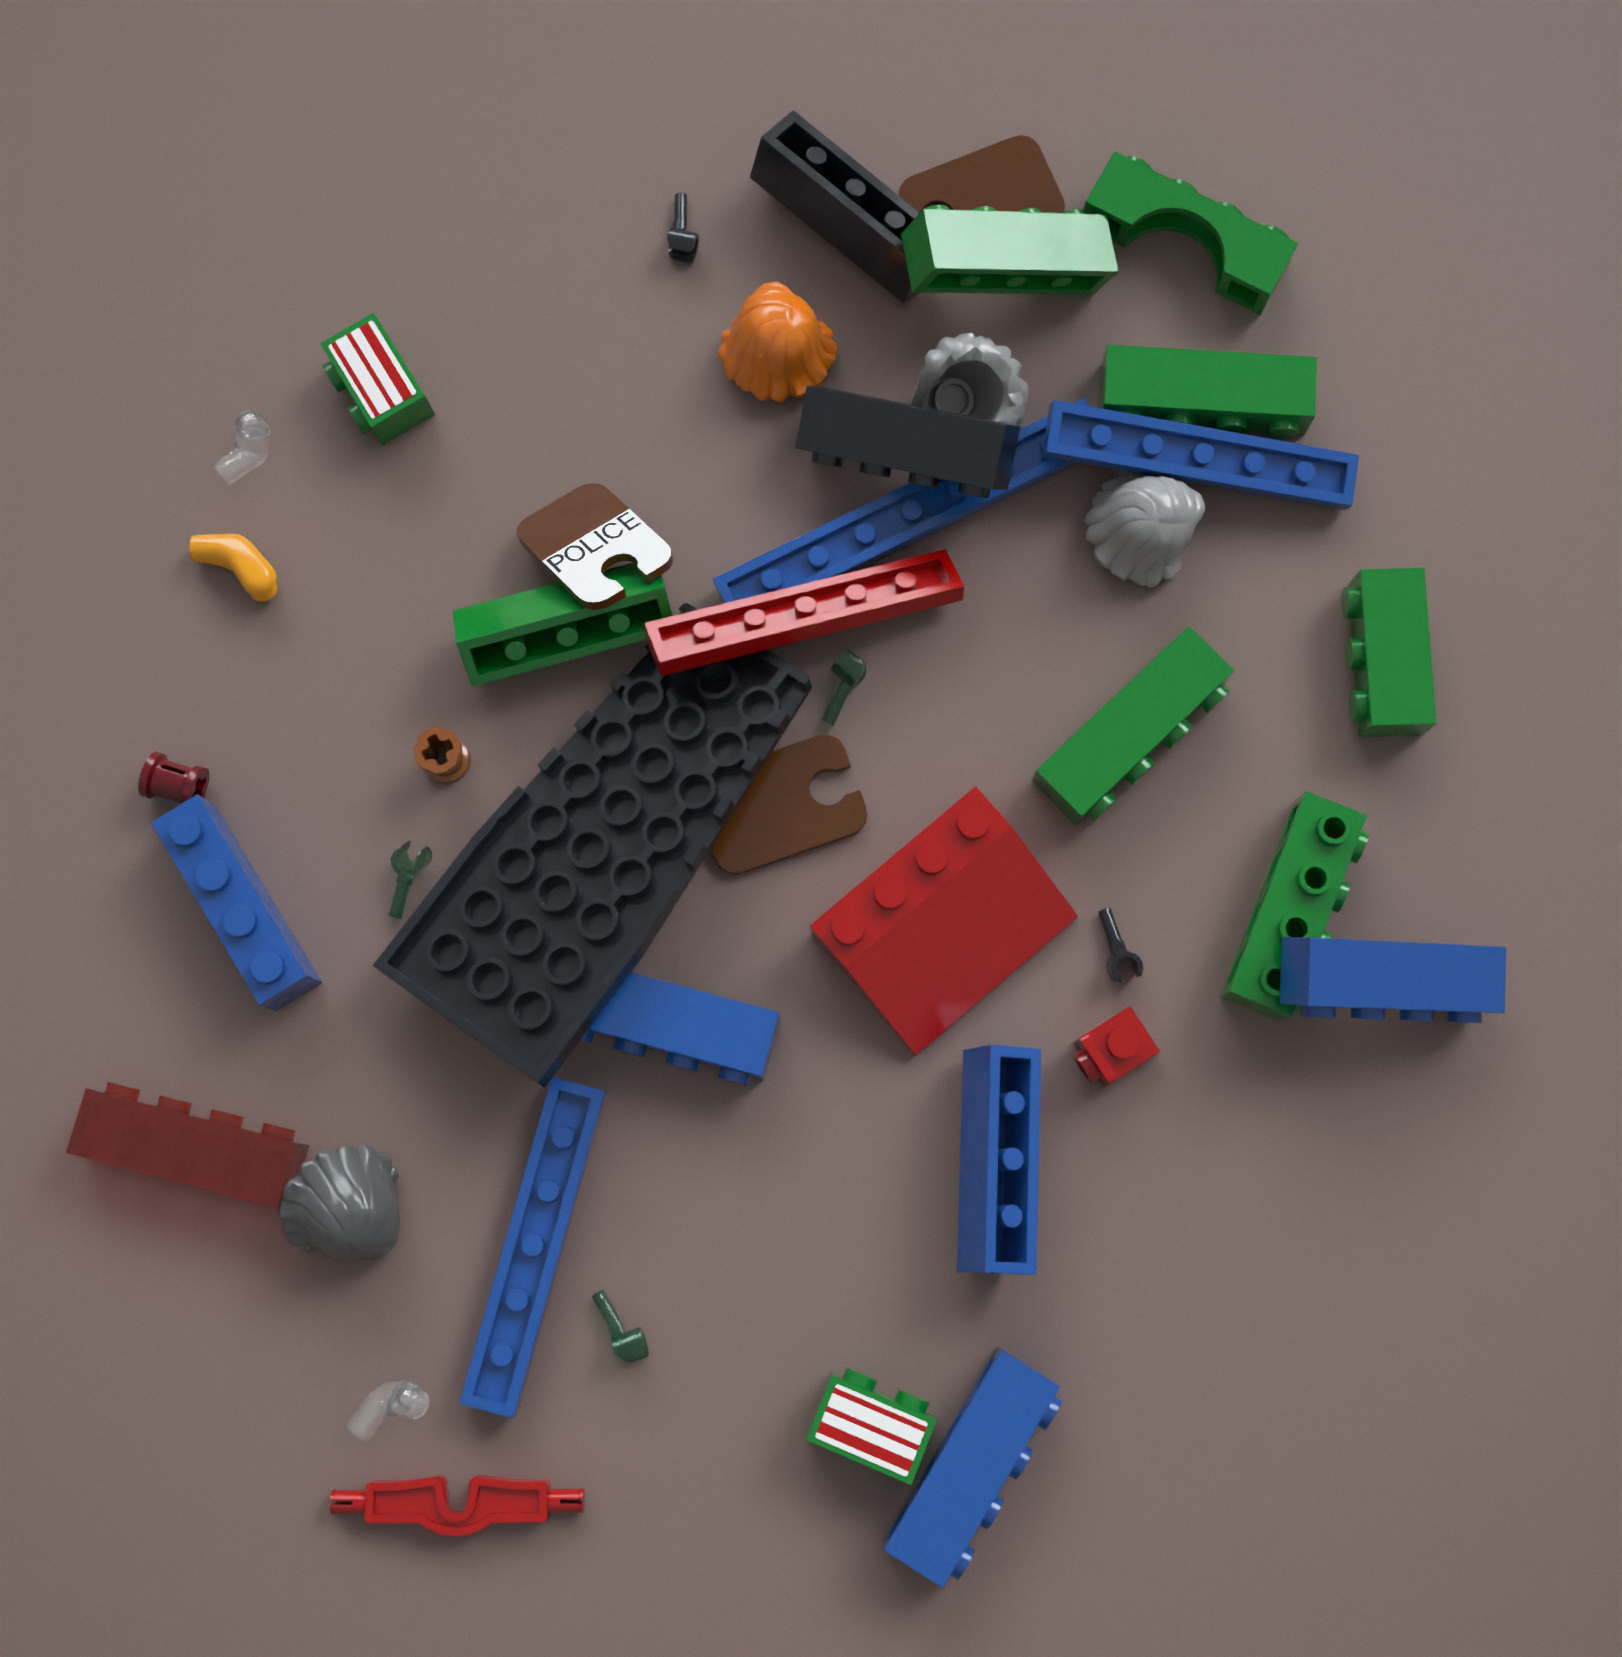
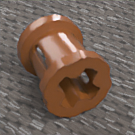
M436 726L426 729L418 736V741L413 749L414 757L418 765L426 771L430 778L438 783L449 784L457 782L464 777L470 766V755L468 749L453 731ZM445 746L449 750L446 753L448 761L439 765L435 761L438 758L437 749Z

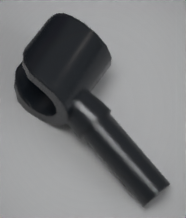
M678 192L675 194L673 227H670L667 235L669 244L668 255L675 260L693 263L698 250L699 233L686 231L687 194Z
M1111 908L1100 910L1098 913L1111 952V956L1106 964L1109 976L1115 981L1121 982L1120 975L1117 972V963L1120 959L1128 957L1132 962L1135 975L1140 977L1143 972V962L1138 955L1127 951Z

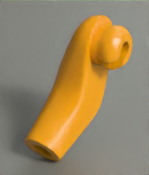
M239 534L193 535L191 537L189 552L194 562L216 565L231 570L245 591L256 601L265 602L275 596L278 589L276 572L248 539Z

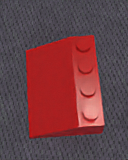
M975 786L810 925V931L816 941L916 1056L1077 919L1078 915L1012 826Z

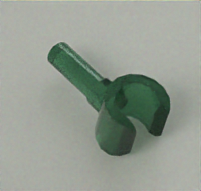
M849 649L841 653L830 669L832 673L842 680L836 688L822 721L833 726L847 696L850 695L852 689L862 682L867 672L863 660Z
M410 840L396 849L391 856V866L398 876L389 916L399 919L402 918L414 876L426 868L432 860V851L430 847L426 846L419 851L414 863L408 856Z
M601 1290L595 1293L592 1298L609 1327L608 1330L612 1335L611 1342L615 1355L628 1363L648 1357L649 1349L642 1328L637 1327L624 1331L622 1321L605 1291Z

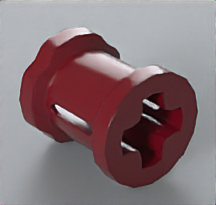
M155 751L147 758L143 765L138 782V791L142 797L148 799L159 796L181 804L197 794L204 798L209 784V769L203 766L190 768L168 761L167 755Z

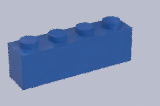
M197 794L151 822L260 1006L277 1011L322 983L214 804Z
M1282 937L1280 1004L1301 1005V1016L1336 1018V1007L1351 1008V1018L1385 1020V1009H1400L1399 1020L1434 1021V1011H1448V1022L1482 1023V1012L1505 1013L1506 947Z
M631 972L580 1041L592 1043L594 1034L615 1040L614 1050L643 1058L646 1049L667 1054L665 1063L693 1072H697L699 1063L720 1069L717 1078L749 1086L751 1077L764 1080L781 1017L779 1012Z
M986 1045L963 1050L957 1272L1007 1275H1036L1041 1049Z
M997 1347L883 1541L884 1551L941 1588L944 1587L950 1576L958 1580L966 1570L975 1552V1549L968 1544L979 1525L987 1530L1003 1505L1004 1499L997 1494L1007 1477L1011 1476L1016 1480L1026 1467L1033 1452L1031 1448L1026 1446L1037 1426L1046 1430L1054 1419L1062 1400L1055 1397L1060 1386L1000 1347Z

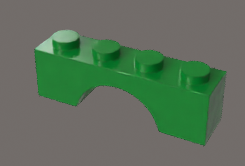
M1116 151L1113 152L1088 196L1083 210L1085 214H1107L1112 241L1124 247L1138 237L1156 231H1173L1189 236L1197 241L1212 259L1216 272L1215 293L1260 316L1298 246V243L1289 239L1288 235L1280 228L1273 225H1261L1244 216L1234 205L1227 202H1216L1198 193L1190 183L1181 179L1172 180L1152 170L1150 165L1144 160L1134 156L1126 157Z

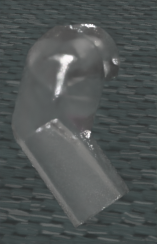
M409 1380L378 1384L371 1390L347 1422L346 1427L358 1438L369 1441L386 1417L405 1415L410 1420L421 1418L429 1407V1396L426 1392L419 1390L417 1383Z

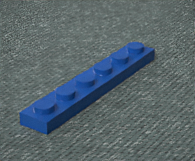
M1053 400L1049 405L1042 452L1043 457L1156 477L1164 476L1178 481L1346 510L1353 506L1359 455L1057 400Z
M554 1077L550 1081L459 1404L509 1418H514L517 1415L606 1096V1092L603 1090Z

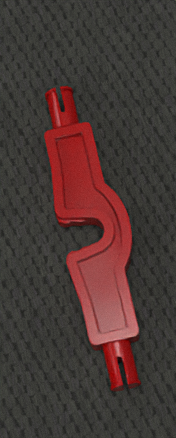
M439 1475L407 1480H374L366 1484L365 1490L333 1489L330 1496V1501H352V1503L331 1504L330 1512L332 1515L365 1513L364 1519L366 1523H420L432 1532L447 1536L469 1535L484 1529L491 1523L545 1522L549 1519L550 1512L584 1513L585 1501H563L584 1499V1488L550 1489V1481L547 1479H511L487 1475H478L470 1480L467 1506L464 1511L460 1512L451 1508L448 1498L449 1492L447 1490L448 1481L444 1476Z

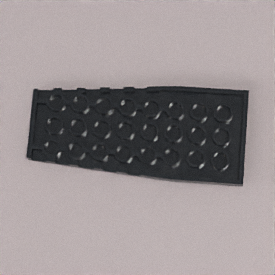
M688 603L682 604L679 608L681 614L698 610ZM647 643L644 646L647 654L628 675L621 672L610 684L613 690L612 693L594 713L587 710L574 724L577 729L576 733L559 751L552 748L537 765L541 770L539 774L524 790L518 786L476 832L373 966L514 1068L545 1088L643 957L811 691L812 684L808 674L773 653L763 650L660 676Z

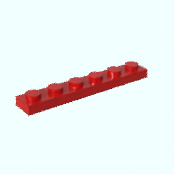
M946 549L646 622L644 623L645 638L659 674L663 676L962 601L965 586Z

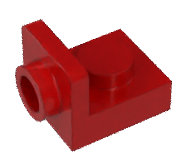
M1128 1006L1074 1041L1079 1052L1074 1054L1073 1058L1090 1083L1098 1079L1104 1088L1159 1053L1160 1050L1131 1006Z

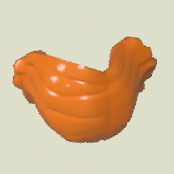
M775 281L763 283L745 300L738 315L732 321L731 328L724 330L721 340L723 344L718 349V357L724 363V371L728 380H735L736 385L740 386L743 391L752 392L761 401L770 398L773 401L782 403L788 396L805 397L807 385H821L829 377L827 370L834 364L835 356L839 354L837 343L832 340L834 337L832 329L828 328L826 323L817 320L814 311L801 297L793 293L786 285Z

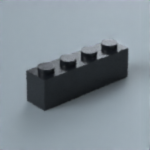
M794 110L761 137L750 178L904 304L916 292H912L901 233L916 218L919 212Z
M807 385L795 448L813 452L811 461L815 463L842 467L843 459L861 462L859 471L863 473L890 477L891 470L897 469L910 472L908 479L910 483L939 488L941 479L959 482V493L989 498L991 489L1008 490L1021 426L826 387Z

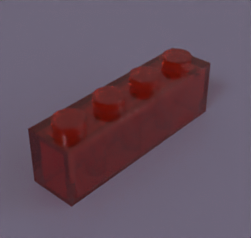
M112 1082L107 1083L105 1091L85 1089L66 1153L279 1209L280 1202L283 1200L282 1193L288 1180L293 1179L301 1171V1165L305 1162L309 1149L308 1144L293 1141L296 1130L264 1122L261 1132L241 1127L244 1119L243 1116L216 1109H211L209 1118L190 1114L192 1103L160 1095L157 1105L138 1100L140 1089Z

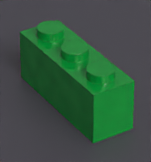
M1360 569L1348 584V587H1344L1342 593L1343 616L1345 619H1351L1352 638H1348L1346 642V665L1348 670H1354L1356 686V690H1351L1349 697L1351 721L1358 722L1359 737L1422 736L1437 724L1425 569Z

